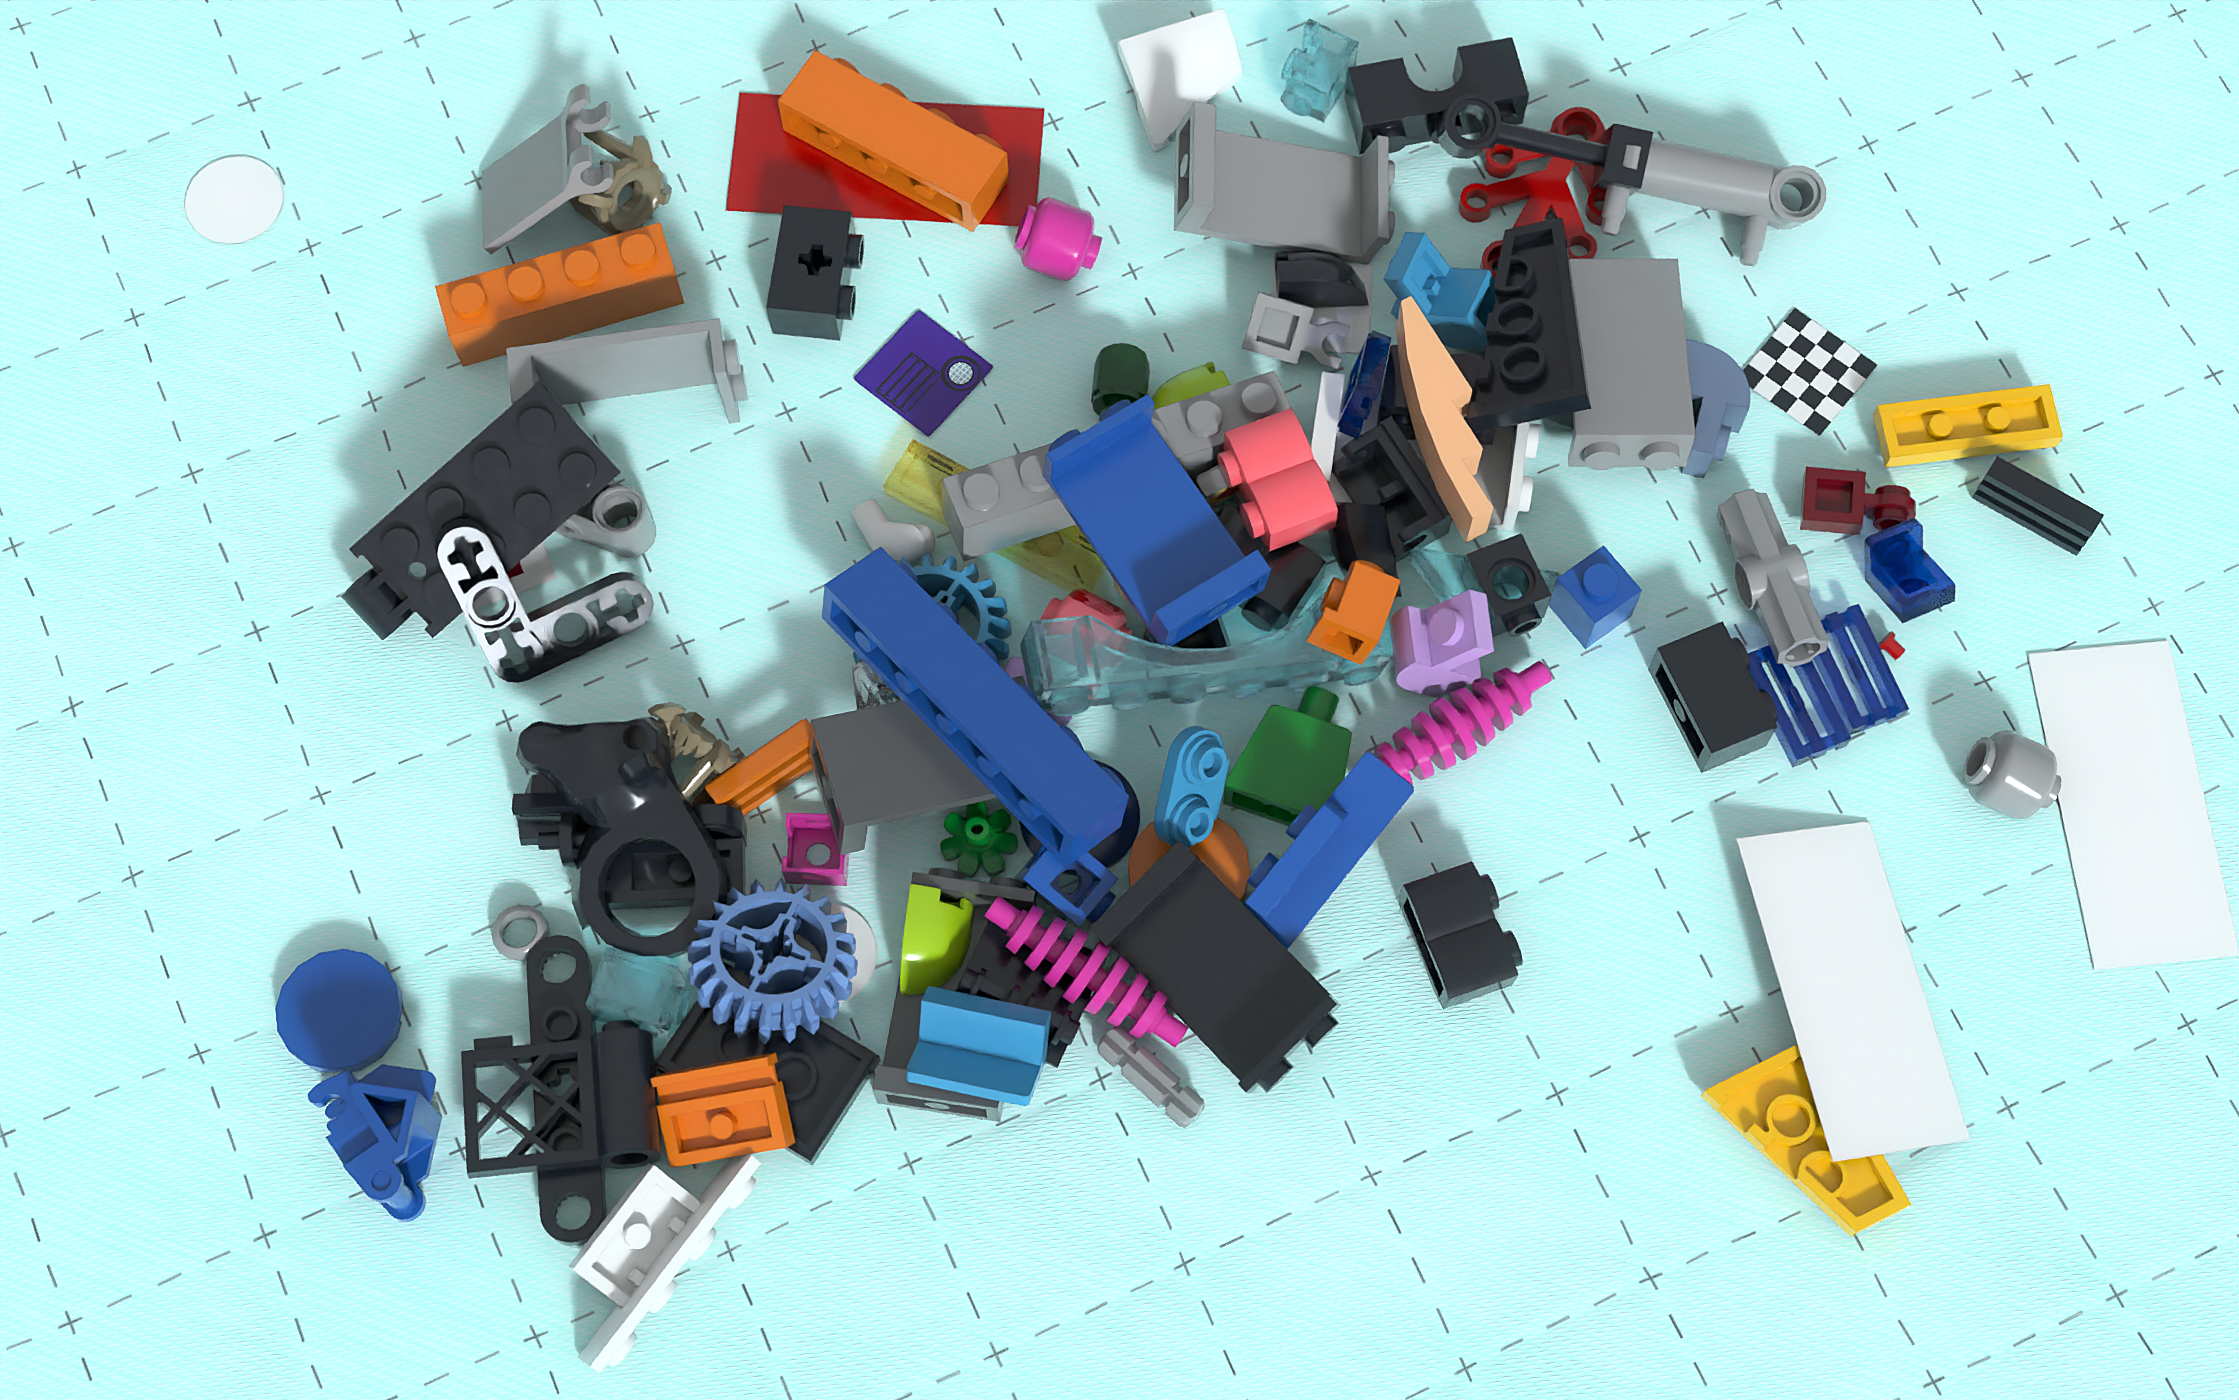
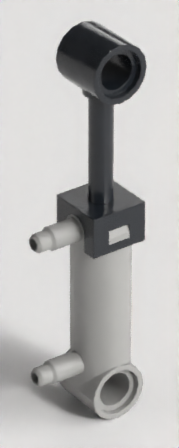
M1466 93L1457 97L1441 114L1437 123V138L1441 147L1449 155L1458 159L1473 158L1480 155L1486 148L1493 149L1495 144L1596 166L1591 188L1606 191L1601 214L1603 217L1601 231L1607 235H1617L1619 233L1620 223L1624 220L1628 197L1634 193L1746 217L1740 243L1741 254L1739 261L1747 266H1755L1757 264L1759 252L1763 249L1768 225L1778 230L1792 229L1813 219L1822 211L1826 202V187L1822 177L1815 170L1806 166L1793 165L1786 168L1652 138V131L1616 123L1603 132L1601 144L1501 122L1502 116L1498 106L1489 97L1480 93ZM1461 113L1475 115L1482 125L1481 137L1478 139L1462 137L1455 126L1456 116ZM1783 184L1794 186L1800 192L1802 205L1798 212L1788 210L1782 204L1780 190Z

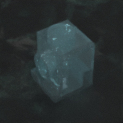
M1309 18L1303 30L1302 50L1298 48L1292 50L1281 73V78L1286 80V88L1280 97L1285 108L1296 115H1309L1324 123L1345 89L1348 67L1356 66L1359 42Z

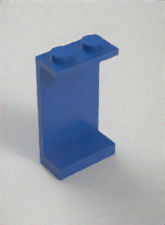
M1147 394L1132 404L1127 399L1114 404L1100 416L1098 424L1082 433L1078 429H1074L1057 438L1049 446V452L1046 453L1043 477L1159 646L1165 651L1265 589L1271 568L1258 550L1246 557L1152 424L1155 403Z

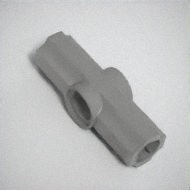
M1754 489L1734 493L1729 500L1718 505L1717 518L1735 560L1734 574L1741 600L1747 610L1756 611L1777 664L1784 663L1794 667L1811 662L1815 656L1827 650L1828 638L1809 595L1810 581L1804 557L1796 544L1788 545L1767 493H1759Z

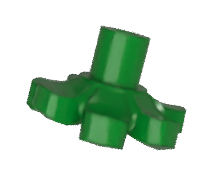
M982 801L968 804L967 818L955 812L950 813L943 825L946 832L953 837L944 839L940 843L944 860L954 861L960 857L957 865L958 872L963 873L969 878L976 875L979 865L983 866L986 874L990 877L1001 874L1005 870V862L1000 854L1013 855L1018 848L1017 836L1014 833L1006 832L1012 824L1010 815L1003 809H998L988 816L986 805Z

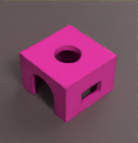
M786 813L785 828L788 835L787 857H783L782 874L786 884L847 886L849 853L840 855L828 814ZM816 844H823L830 850L829 860L819 866L811 864L807 860L809 848Z

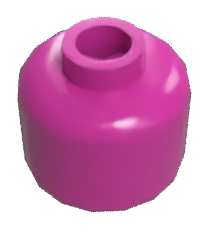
M1046 197L1036 207L1029 204L1026 207L1016 233L1013 248L1021 251V262L1026 268L1061 281H1069L1078 274L1081 266L1092 269L1100 250L1102 237L1093 234L1095 223L1089 211L1055 198Z

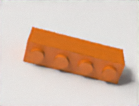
M814 50L778 99L784 131L971 232H974L1009 182L1007 152L1003 151L1002 147L995 140L983 134L975 136L956 126L953 120L940 110L934 108L926 110L911 102L898 88L891 84H878L866 78L851 63L844 59H831Z
M660 222L435 286L448 336L462 367L506 355V348L552 342L684 304Z

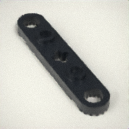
M555 935L543 939L531 950L526 965L530 1044L591 1038L596 1034V1017L590 958L584 947L571 937ZM561 952L570 954L575 958L576 968L568 980L562 983H551L544 979L542 970H544V963L548 961L547 958H552L553 954L559 955ZM577 1058L552 1060L536 1078L550 1089L560 1086L562 1075L570 1074L575 1081L578 1078ZM533 1089L536 1125L553 1104ZM578 1094L570 1105L581 1113L580 1094ZM563 1112L540 1137L543 1142L555 1151L583 1148L582 1127ZM594 1165L537 1171L540 1219L544 1229L555 1241L565 1246L578 1247L584 1245L606 1218L605 1167ZM575 1196L587 1199L591 1207L587 1222L573 1230L560 1227L557 1223L556 1214L558 1213V1206L560 1207L562 1204L561 1202L563 1200L566 1201L567 1197L572 1198Z

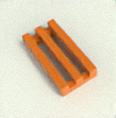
M806 718L800 720L707 783L704 788L712 804L732 806L740 810L743 816H745L811 771L813 766L808 753L810 723Z

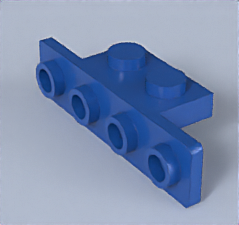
M1372 752L1364 753L1319 810H1316L1308 803L1285 833L1294 842L1282 857L1278 859L1269 852L1250 875L1246 882L1253 886L1255 891L1244 905L1288 950L1414 792V786Z

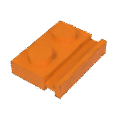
M776 1052L660 1073L650 1078L652 1088L657 1087L660 1101L657 1111L670 1168L783 1149L795 1143L782 1080L778 1081L775 1063L778 1062Z

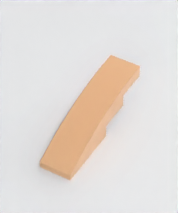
M1412 296L1401 301L1396 325L1402 386L1415 437L1437 492L1467 543L1487 533L1494 508L1473 476L1477 473L1483 447L1464 420V417L1467 415L1472 388Z

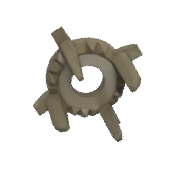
M603 130L583 133L585 137L620 161H610L613 165L614 182L609 189L600 193L575 196L569 199V202L578 213L609 236L641 228L644 222L652 217L659 204L665 205L669 203L672 187L669 184L663 183V174L658 165L652 161V153L648 141L644 136H634L632 146ZM601 160L600 165L602 166L609 161ZM627 184L634 190L632 196L625 204L618 206L619 193Z
M672 702L652 706L647 711L650 715L659 718L657 721L667 727L670 737L671 763L682 751L684 756L693 753V757L698 759L679 785L681 792L687 799L696 790L688 801L691 807L708 804L711 800L704 788L706 784L746 758L738 747L731 751L727 743L720 738L717 740L715 735L702 727L701 724L705 719L698 713L688 712L685 714L686 709L682 705Z

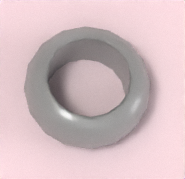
M519 904L508 907L499 913L493 922L491 932L493 945L501 955L510 960H527L534 946L549 936L547 920L539 910L532 906ZM521 918L534 921L537 929L530 943L522 947H511L505 943L504 934L510 923Z

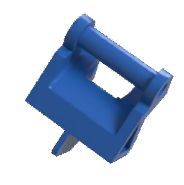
M382 1064L360 1080L347 1070L318 1083L309 1091L308 1100L314 1106L322 1108L330 1100L336 1098L325 1109V1115L331 1120L326 1125L331 1134L325 1138L338 1155L345 1170L365 1194L372 1200L381 1203L393 1218L401 1222H410L417 1219L423 1213L426 1206L425 1195L418 1184L429 1177L442 1115L431 1105L436 1085L434 1074L425 1070Z

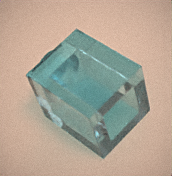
M607 946L586 1006L597 1021L608 1023L617 1020H630L638 1024L640 1029L650 1031L653 1037L666 1040L671 1024L680 1025L685 1016L690 999V989L684 988L686 981L678 966Z

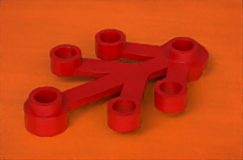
M1573 107L1559 114L1553 120L1548 132L1564 136L1578 134L1586 141L1601 144L1605 127L1599 116L1592 110L1584 107ZM1495 144L1493 149L1486 148L1483 165L1485 171L1490 176L1504 179L1510 177L1516 171L1518 162L1548 155ZM1503 154L1511 161L1506 164H1500L1494 161L1492 156ZM1552 157L1545 170L1489 185L1473 183L1466 186L1461 192L1458 209L1465 220L1479 223L1490 217L1493 208L1528 199L1512 228L1544 221L1551 208L1554 218L1562 217L1568 249L1579 245L1588 251V254L1584 256H1577L1569 249L1570 259H1594L1597 251L1596 240L1585 230L1566 179L1574 165H1576L1589 193L1585 206V215L1591 223L1598 226L1602 225V211L1598 210L1594 203L1605 201L1606 191L1591 188L1596 166ZM1479 198L1486 205L1482 208H1474L1468 204L1467 200ZM1497 240L1489 244L1482 255L1480 269L1489 270L1494 278H1496V273L1493 271V268L1498 266L1503 240Z

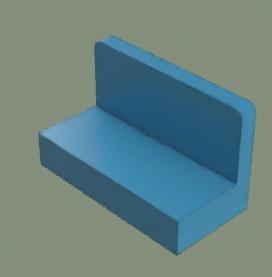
M928 986L921 1002L919 1041L907 1065L906 1080L916 1084L1027 1106L1030 1104L1046 1062L1051 1011Z

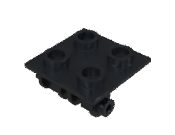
M989 920L955 992L1051 1011L1045 1063L1057 1068L1067 1046L1071 1045L1081 1024L1079 1020L1084 1011L1083 1008L1093 991L1085 987L1073 1004L1067 1001L1062 995L1073 977L1065 972L1053 988L1050 987L1043 978L1053 963L1043 958L1034 971L1031 970L1024 962L1032 949L1023 943L1016 954H1013L1005 946L1010 939L1006 936L1007 932ZM1059 935V938L1066 943L1069 941V938ZM1082 946L1079 952L1088 956L1092 950ZM1105 957L1102 964L1100 965L1103 968L1108 959L1107 957Z

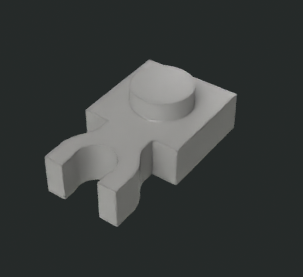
M1258 291L1242 349L1296 365L1298 364L1301 350L1310 352L1321 364L1338 369L1341 357L1327 354L1322 349V341L1325 336L1332 333L1348 338L1351 326L1336 321L1323 324L1311 323L1310 320L1314 307Z

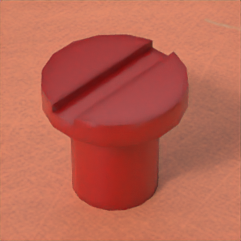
M1892 631L1877 644L1876 649L1878 651L1885 650L1894 660H1897L1906 649L1894 639L1896 634Z

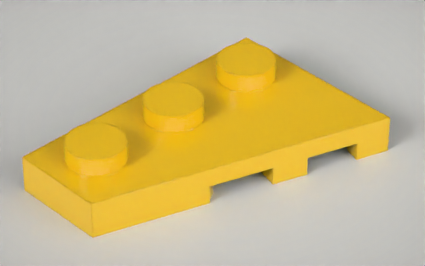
M1798 1044L1704 1090L1700 1095L1850 1237L1905 1210L1911 1205L1910 1200L1883 1154L1836 1162L1832 1161Z

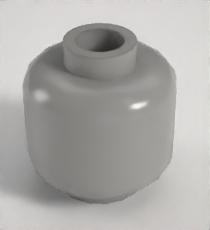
M1999 731L1989 738L1982 737L1971 748L1964 764L1963 778L1968 782L1971 797L1978 804L2013 819H2026L2034 815L2040 808H2048L2057 798L2061 788V777L2056 774L2057 761L2055 754L2045 745L2012 731Z

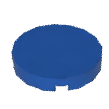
M348 949L318 953L298 965L282 985L275 1007L277 1032L288 1051L312 1070L325 1073L345 1072L347 1070L350 1072L361 1071L381 1059L398 1038L402 1025L400 1021L403 1006L402 991L390 971L367 953Z

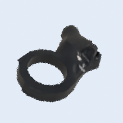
M641 717L630 721H603L577 725L554 724L545 721L531 723L520 733L518 738L516 756L520 764L527 771L542 775L549 780L589 825V829L580 846L571 879L572 905L582 930L591 926L606 944L634 957L666 956L673 959L688 953V946L691 942L699 940L701 936L694 931V928H697L698 920H715L716 910L713 901L726 904L727 879L725 865L714 839L691 808L675 780L671 768L670 737L667 727L653 717ZM644 838L660 839L677 847L690 862L696 879L695 901L688 916L674 930L661 935H641L625 927L612 913L605 895L606 874L614 857L628 844Z

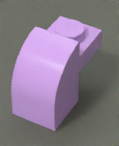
M1469 589L1425 610L1407 605L1398 610L1389 621L1396 681L1403 689L1439 698L1482 679L1479 658L1494 652L1487 596L1485 593Z

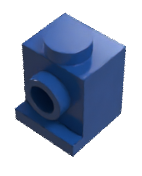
M1043 844L1015 876L1017 880L1025 883L1030 890H1035L1036 895L1075 926H1080L1085 919L1093 924L1105 913L1116 897L1110 889L1119 879L1088 852L1065 868ZM1070 869L1077 874L1079 884L1075 891L1064 893L1059 888L1058 878L1063 871Z

